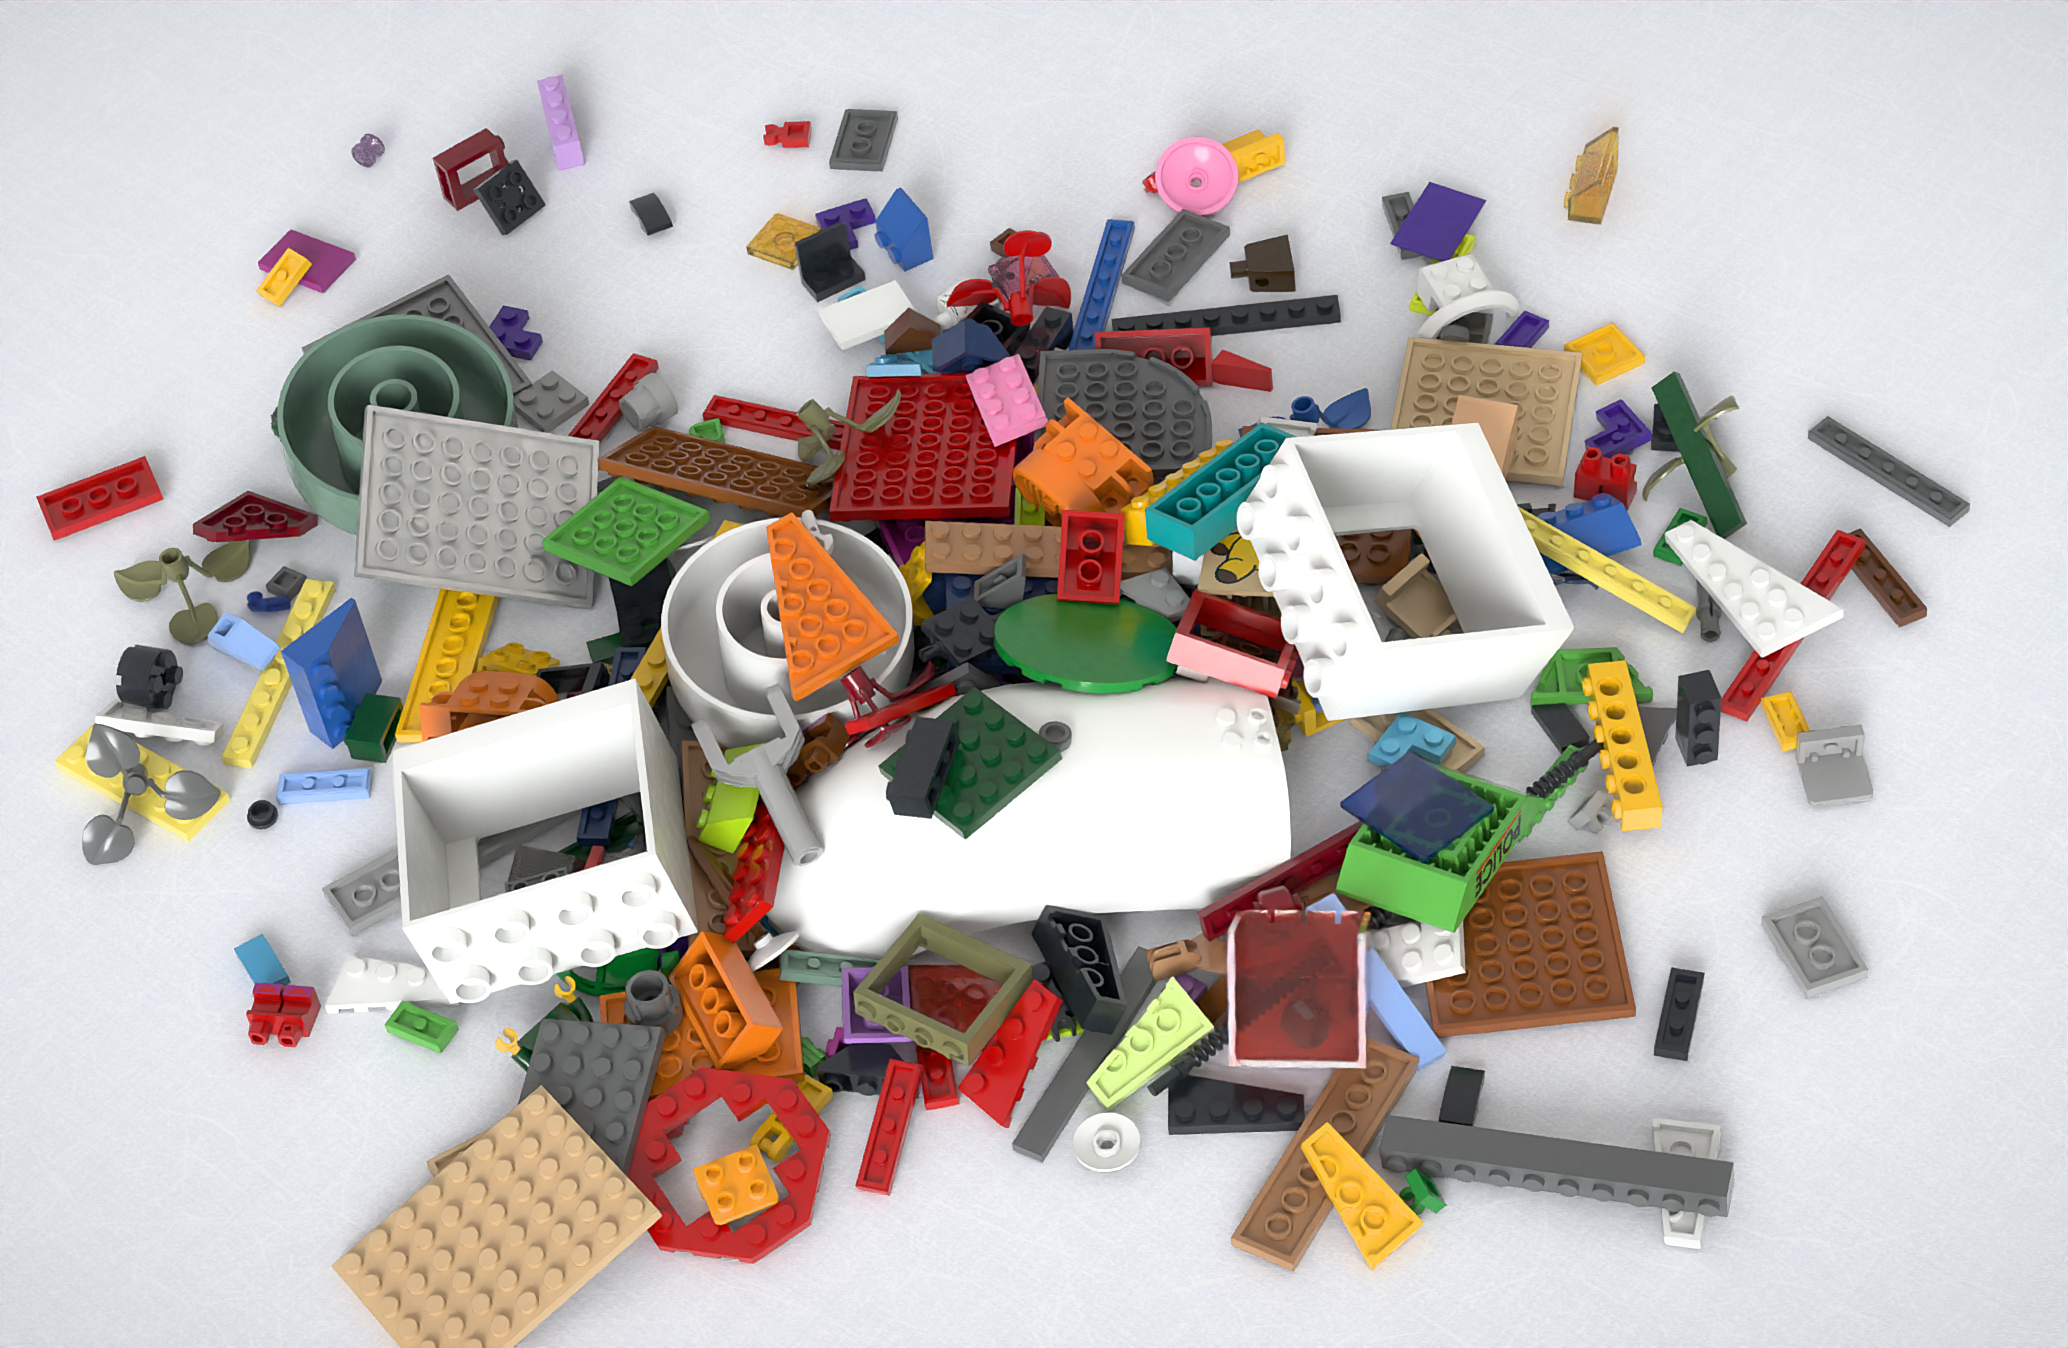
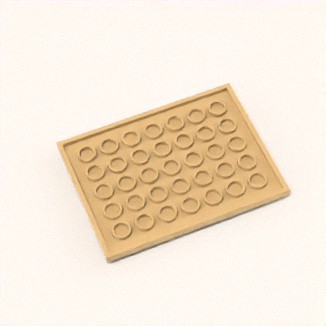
M541 1085L344 1254L332 1267L401 1348H513L659 1220L662 1214Z

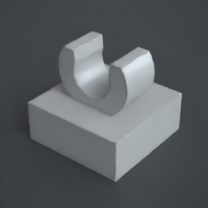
M1598 789L1582 801L1568 820V823L1576 830L1587 824L1589 830L1597 834L1604 828L1597 817L1606 822L1613 816L1610 810L1602 807L1608 797Z

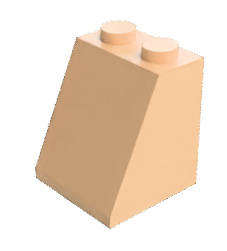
M1459 395L1451 425L1479 423L1504 479H1506L1516 450L1518 405Z

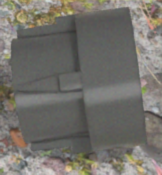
M661 970L642 971L635 974L629 981H626L624 1010L629 1025L662 1027L667 1032L666 1036L678 1028L683 1019V1006L678 991L668 983Z

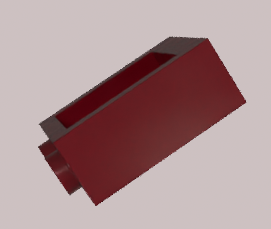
M485 128L432 158L443 198L457 211L479 200L473 189L509 163L503 151L505 144L499 135H494ZM489 153L493 167L461 185L457 171Z

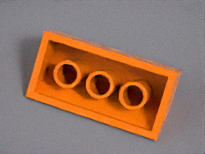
M701 931L668 976V979L678 991L681 1003L716 1069L728 1070L766 1053L784 1028L737 943L733 944L723 937L724 934Z

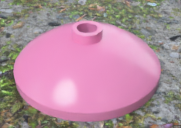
M1204 137L1185 138L1172 144L1160 157L1155 174L1156 187L1164 203L1175 212L1179 213L1182 209L1205 217L1220 211L1231 201L1238 185V169L1230 152L1220 143ZM1198 180L1201 182V185L1194 187L1191 183Z

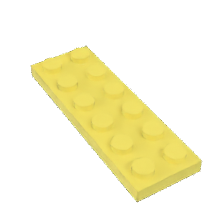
M92 725L55 760V764L59 770L121 804L125 791L121 771L114 777L105 778L96 775L87 765L86 748L91 737ZM137 743L140 750L139 763L146 767L148 778L154 779V783L162 791L166 792L165 784L168 778L174 773L185 769ZM147 787L139 795H130L127 808L181 838L190 841L230 801L228 792L220 789L221 795L218 801L208 812L195 819L178 820L165 812L164 805L167 798H161L151 787Z

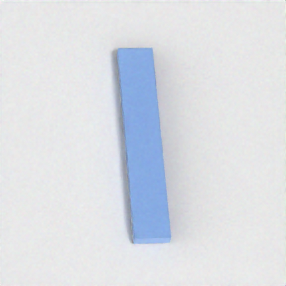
M1332 893L1307 907L1305 914L1404 1052L1420 1059L1417 1071L1444 1057L1447 1050L1336 895Z

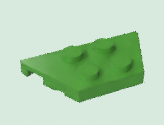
M1617 647L1557 650L1549 660L1548 667L1544 668L1536 690L1531 693L1530 705L1565 703L1566 705L1588 704L1590 697L1584 696L1582 688V678L1587 677L1588 664L1623 661L1625 656ZM1627 663L1636 702L1652 701L1653 689L1650 686L1645 687L1638 679L1639 673L1631 664Z

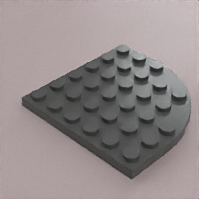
M1114 349L1040 351L1037 397L1048 421L1053 419L1058 422L1066 415L1064 400L1067 397L1070 398L1152 469L1153 478H1165L1169 474L1176 473L1182 468L1183 464L1192 462L1199 457L1201 452L1212 448L1213 434L1209 405L1201 396L1198 386L1172 365L1154 357L1147 360L1135 357V352ZM1046 427L1035 431L1034 443L1046 433Z

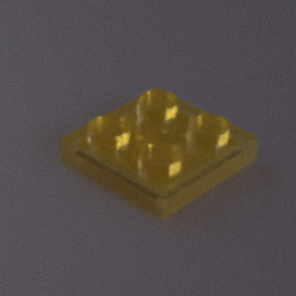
M775 213L746 246L747 253L759 259L794 270L798 266L795 242L821 231L822 228Z

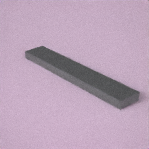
M1829 416L1808 431V439L1948 527H1951L1970 510V503Z

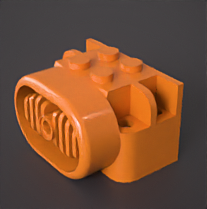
M1068 397L1064 400L1066 415L1058 422L1050 419L1045 424L1046 433L1034 443L1033 452L1016 465L1012 472L1015 485L1028 503L1034 504L1038 513L1040 503L1045 510V519L1052 526L1061 527L1063 510L1121 513L1120 510L1130 504L1133 498L1142 496L1149 491V487L1154 486L1152 469Z
M499 671L474 672L466 676L454 692H439L434 695L430 703L421 702L422 742L560 700L554 689L546 681L535 675Z

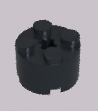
M134 644L135 647H128L123 652L117 667L116 675L121 676V685H116L119 699L123 703L168 709L172 704V696L176 684H180L183 678V668L178 666L175 654L169 649Z

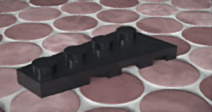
M1188 1075L1183 1079L1179 1078L1168 1087L1169 1135L1298 1131L1305 1120L1303 1094Z

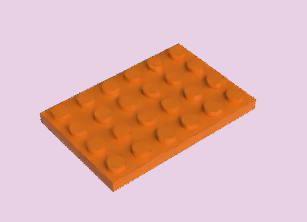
M779 968L753 972L784 1029L766 1053L732 1067L727 1071L793 1079L795 1082L805 1080L797 982L780 980ZM625 992L600 995L601 1023L629 1025L624 1010ZM684 1007L682 1022L676 1030L665 1037L649 1099L656 1098L701 1067L716 1069Z

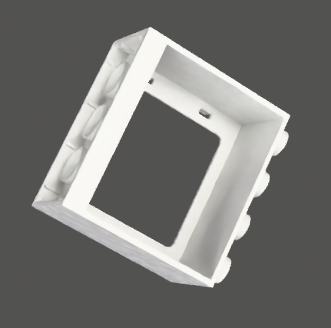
M1479 423L1286 438L1271 463L1263 468L1261 478L1246 502H1243L1238 508L1237 527L1239 533L1245 540H1250L1259 559L1260 582L1266 591L1273 592L1282 613L1281 629L1283 636L1289 644H1295L1304 664V684L1310 696L1318 697L1327 721L1520 698L1574 630L1573 623ZM1402 529L1417 530L1464 633L1381 642L1335 536Z
M636 679L392 751L402 929L450 1004L457 1002L476 1003L487 998L491 992L519 984H541L549 980L556 973L584 965L588 967L603 966L611 962L615 956L646 947L652 949L665 948L673 944L677 938L698 932L677 757ZM641 792L647 852L484 900L481 899L477 846L481 838Z

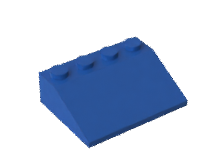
M352 597L281 651L309 731L332 749L344 741L346 729L351 727L355 718L356 708L358 705H361L365 694H376L382 683V678L356 601Z

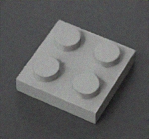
M553 370L534 382L532 387L514 396L515 411L541 432L549 433L590 405L585 394Z

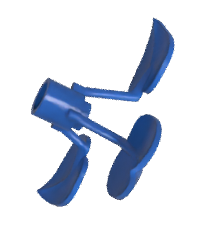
M1363 388L1346 395L1330 404L1323 413L1311 397L1301 396L1292 402L1291 409L1293 414L1289 416L1290 420L1319 423L1320 418L1329 428L1337 426L1339 429H1359L1371 417L1369 392L1367 388ZM1277 416V417H1269V418L1285 419L1284 417H1279V416ZM1242 428L1238 429L1240 437L1242 435Z

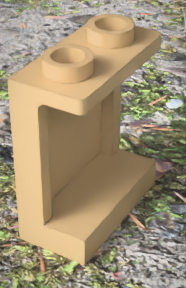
M1422 553L1381 587L1374 603L1413 639L1452 635L1451 631L1456 626L1459 629L1462 627L1443 585L1426 570L1430 560Z

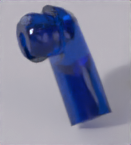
M254 591L247 595V601L249 602L247 607L252 612H277L290 609L288 595L263 598V594L259 591Z

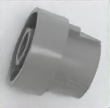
M649 373L635 382L634 389L619 400L622 414L638 432L657 423L662 424L678 413L677 401L671 389L655 373Z

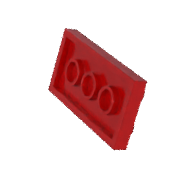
M145 456L36 496L54 541L164 500Z

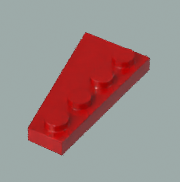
M1036 979L1029 985L957 1087L971 1101L1005 1128H1009L1013 1119L1010 1116L1016 1101L1020 1102L1025 1091L1022 1087L1030 1069L1034 1070L1038 1057H1036L1038 1049L1041 1042L1047 1039L1063 1002L1059 996Z

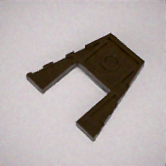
M1221 631L1210 639L1212 642L1278 664L1282 653ZM1179 665L1176 674L1202 683H1207L1209 677ZM1291 674L1287 688H1279L1276 699L1269 697L1268 701L1272 707L1298 715L1302 702L1297 700L1298 690L1296 686H1292L1294 677Z

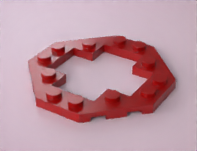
M704 1067L699 1068L647 1103L628 1178L662 1214V1217L649 1227L647 1232L660 1251H682L693 1253L695 1256L716 1259L724 1257L755 1264L812 1224L816 1194L819 1193L824 1171L823 1163L826 1150L829 1148L831 1133L793 1079ZM719 1098L724 1100L738 1122L768 1104L800 1149L773 1168L774 1173L790 1195L734 1233L727 1223L722 1225L715 1224L710 1211L686 1226L654 1180L682 1161L666 1134Z

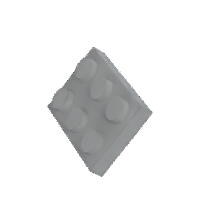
M1823 896L1762 916V927L1806 999L1868 978L1869 969Z

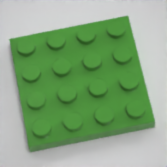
M620 476L544 538L542 545L543 549L549 553L633 586L708 523L710 516L708 510Z

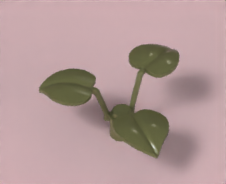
M899 389L896 396L875 412L864 424L855 423L833 412L829 407L824 410L814 399L807 401L798 410L796 415L814 433L809 437L798 438V455L802 462L809 460L822 447L827 453L826 461L820 464L808 477L806 482L808 488L814 487L834 474L845 459L843 451L834 455L826 443L836 430V426L831 424L829 417L831 416L861 432L867 431L872 433L884 425L897 410L901 398V391Z
M1732 395L1722 400L1704 416L1700 417L1701 421L1694 428L1695 432L1701 428L1705 431L1727 479L1737 470V467L1722 452L1708 426L1711 420L1717 419V417L1732 410L1739 409L1735 397ZM1682 457L1672 459L1651 475L1643 488L1642 496L1645 501H1647L1650 490L1676 467L1685 464Z
M234 541L215 549L204 558L202 567L191 561L188 555L184 557L178 548H168L160 554L159 561H145L127 569L114 571V577L123 594L129 599L138 602L148 601L157 597L161 591V585L167 584V577L174 582H178L189 610L179 611L172 617L169 622V631L173 638L179 642L199 643L208 638L207 635L218 622V614L209 603H203L194 608L183 582L188 577L189 566L207 578L214 575L219 582L233 581L241 577L249 567L250 541Z

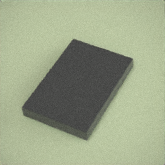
M845 109L829 160L830 169L883 172L898 121L897 111Z

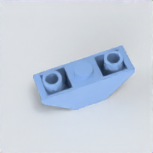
M227 612L224 613L207 635L211 647L261 671L272 662L274 656L281 648L277 643L243 619Z

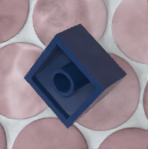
M963 319L955 326L944 330L943 333L932 339V370L942 374L973 373L979 368L988 367L1006 357H1011L989 326L976 323L973 319Z

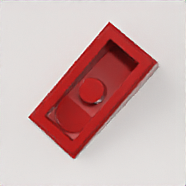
M1223 349L1211 363L1213 382L1268 392L1273 390L1272 369Z

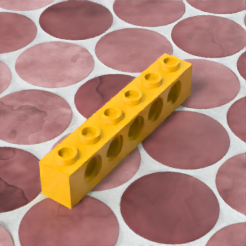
M1626 660L1588 664L1587 677L1582 678V688L1584 696L1590 697V701H1588L1589 719L1596 722L1594 726V739L1597 738V743H1604V749L1600 750L1599 756L1601 768L1607 769L1608 772L1605 777L1607 793H1613L1614 797L1611 802L1613 818L1619 819L1622 831L1661 827L1663 806Z

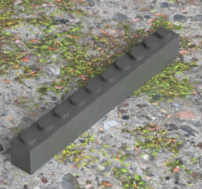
M1393 1115L1387 1116L1379 1146L1382 1168L1393 1172H1411L1416 1168L1429 1177L1440 1176L1458 1179L1462 1182L1475 1181L1489 1183L1497 1187L1510 1186L1524 1188L1532 1192L1559 1193L1567 1197L1595 1198L1602 1202L1630 1203L1637 1207L1665 1208L1672 1212L1700 1213L1707 1217H1728L1734 1188V1162Z

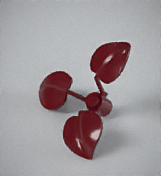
M930 660L926 669L912 684L905 689L893 693L879 685L874 677L869 679L861 666L846 674L839 681L849 693L846 697L851 704L855 718L861 715L856 701L860 705L867 702L872 711L878 709L871 699L876 695L873 690L874 688L887 697L890 703H893L925 685L934 674V664ZM909 714L905 715L891 725L888 723L883 724L880 732L869 739L864 746L868 749L882 743L892 733L906 726L911 721V716ZM865 731L851 734L844 750Z

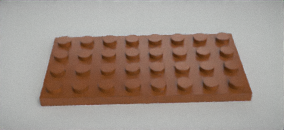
M657 426L648 428L597 459L598 470L608 472V475L612 477L625 476L633 478L637 483L660 485V488L664 490L677 489L685 491L689 496L712 498L716 503L729 502L739 505V508L744 510L757 509L765 511L766 515L773 517L786 516L792 512L796 517L802 518V513L806 510H811L815 517L830 508L836 475L835 472L814 487L808 488L806 486L807 479L818 467L816 465Z

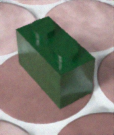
M365 694L361 705H358L356 708L355 718L351 727L346 729L344 735V743L348 747L352 759L380 763L387 762L397 740L395 732L403 710L400 697Z

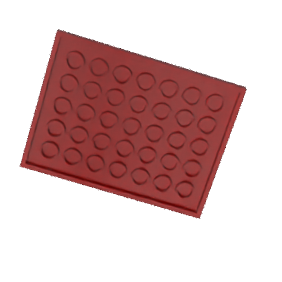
M970 373L922 374L921 376H853L846 418L855 423L864 424L875 412L896 396L898 389L901 391V398L893 416L872 433L867 431L861 432L847 424L844 425L840 451L845 453V459L835 475L829 509L830 521L850 522L853 520L880 521L927 518L937 520L941 518L968 519L971 517L999 518L1010 516L1014 482L1012 472L1016 465L1019 437L994 447L965 375Z

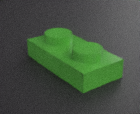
M403 1000L384 1024L388 1033L438 1053L443 1052L459 1030L456 1021Z

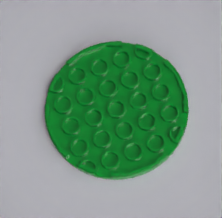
M1057 594L1043 595L1021 601L1009 607L999 616L995 624L994 646L999 656L1009 666L1015 665L1022 669L1024 676L1042 684L1047 680L1060 683L1064 690L1098 694L1132 692L1141 690L1143 684L1152 682L1157 685L1173 675V671L1178 668V665L1166 661L1177 628L1157 612L1123 599H1119V605L1057 601Z

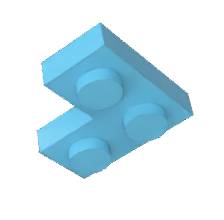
M1400 712L1368 753L1369 762L1380 767L1387 766V770L1393 773L1399 771L1412 753L1441 764L1455 746L1456 735L1404 712Z

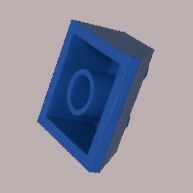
M901 187L896 189L875 221L877 229L875 240L881 249L885 248L891 261L894 264L897 263L906 272L934 258L928 218Z

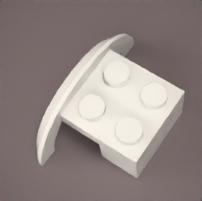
M1472 254L1420 268L1416 292L1428 311L1440 309L1432 314L1423 324L1417 338L1436 339L1443 327L1464 315L1479 310L1500 308L1506 311L1507 317H1514L1519 314L1520 304L1516 297L1510 292L1495 290Z

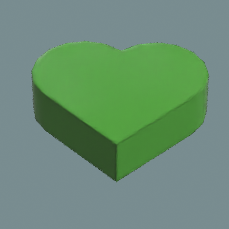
M719 418L694 424L689 429V435L725 443Z

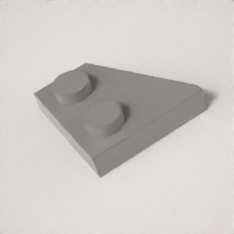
M1166 567L1123 580L1120 583V597L1124 594L1132 598L1136 604L1157 612L1171 623L1182 619L1190 601V598Z

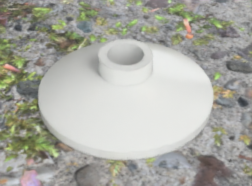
M768 932L756 940L753 945L757 950L747 962L751 971L759 969L786 950L799 937L798 932H787L772 937Z
M1100 1113L1087 1118L1078 1126L1073 1136V1150L1077 1159L1087 1168L1100 1172L1115 1171L1127 1166L1136 1158L1141 1147V1137L1137 1126L1129 1118L1117 1113Z

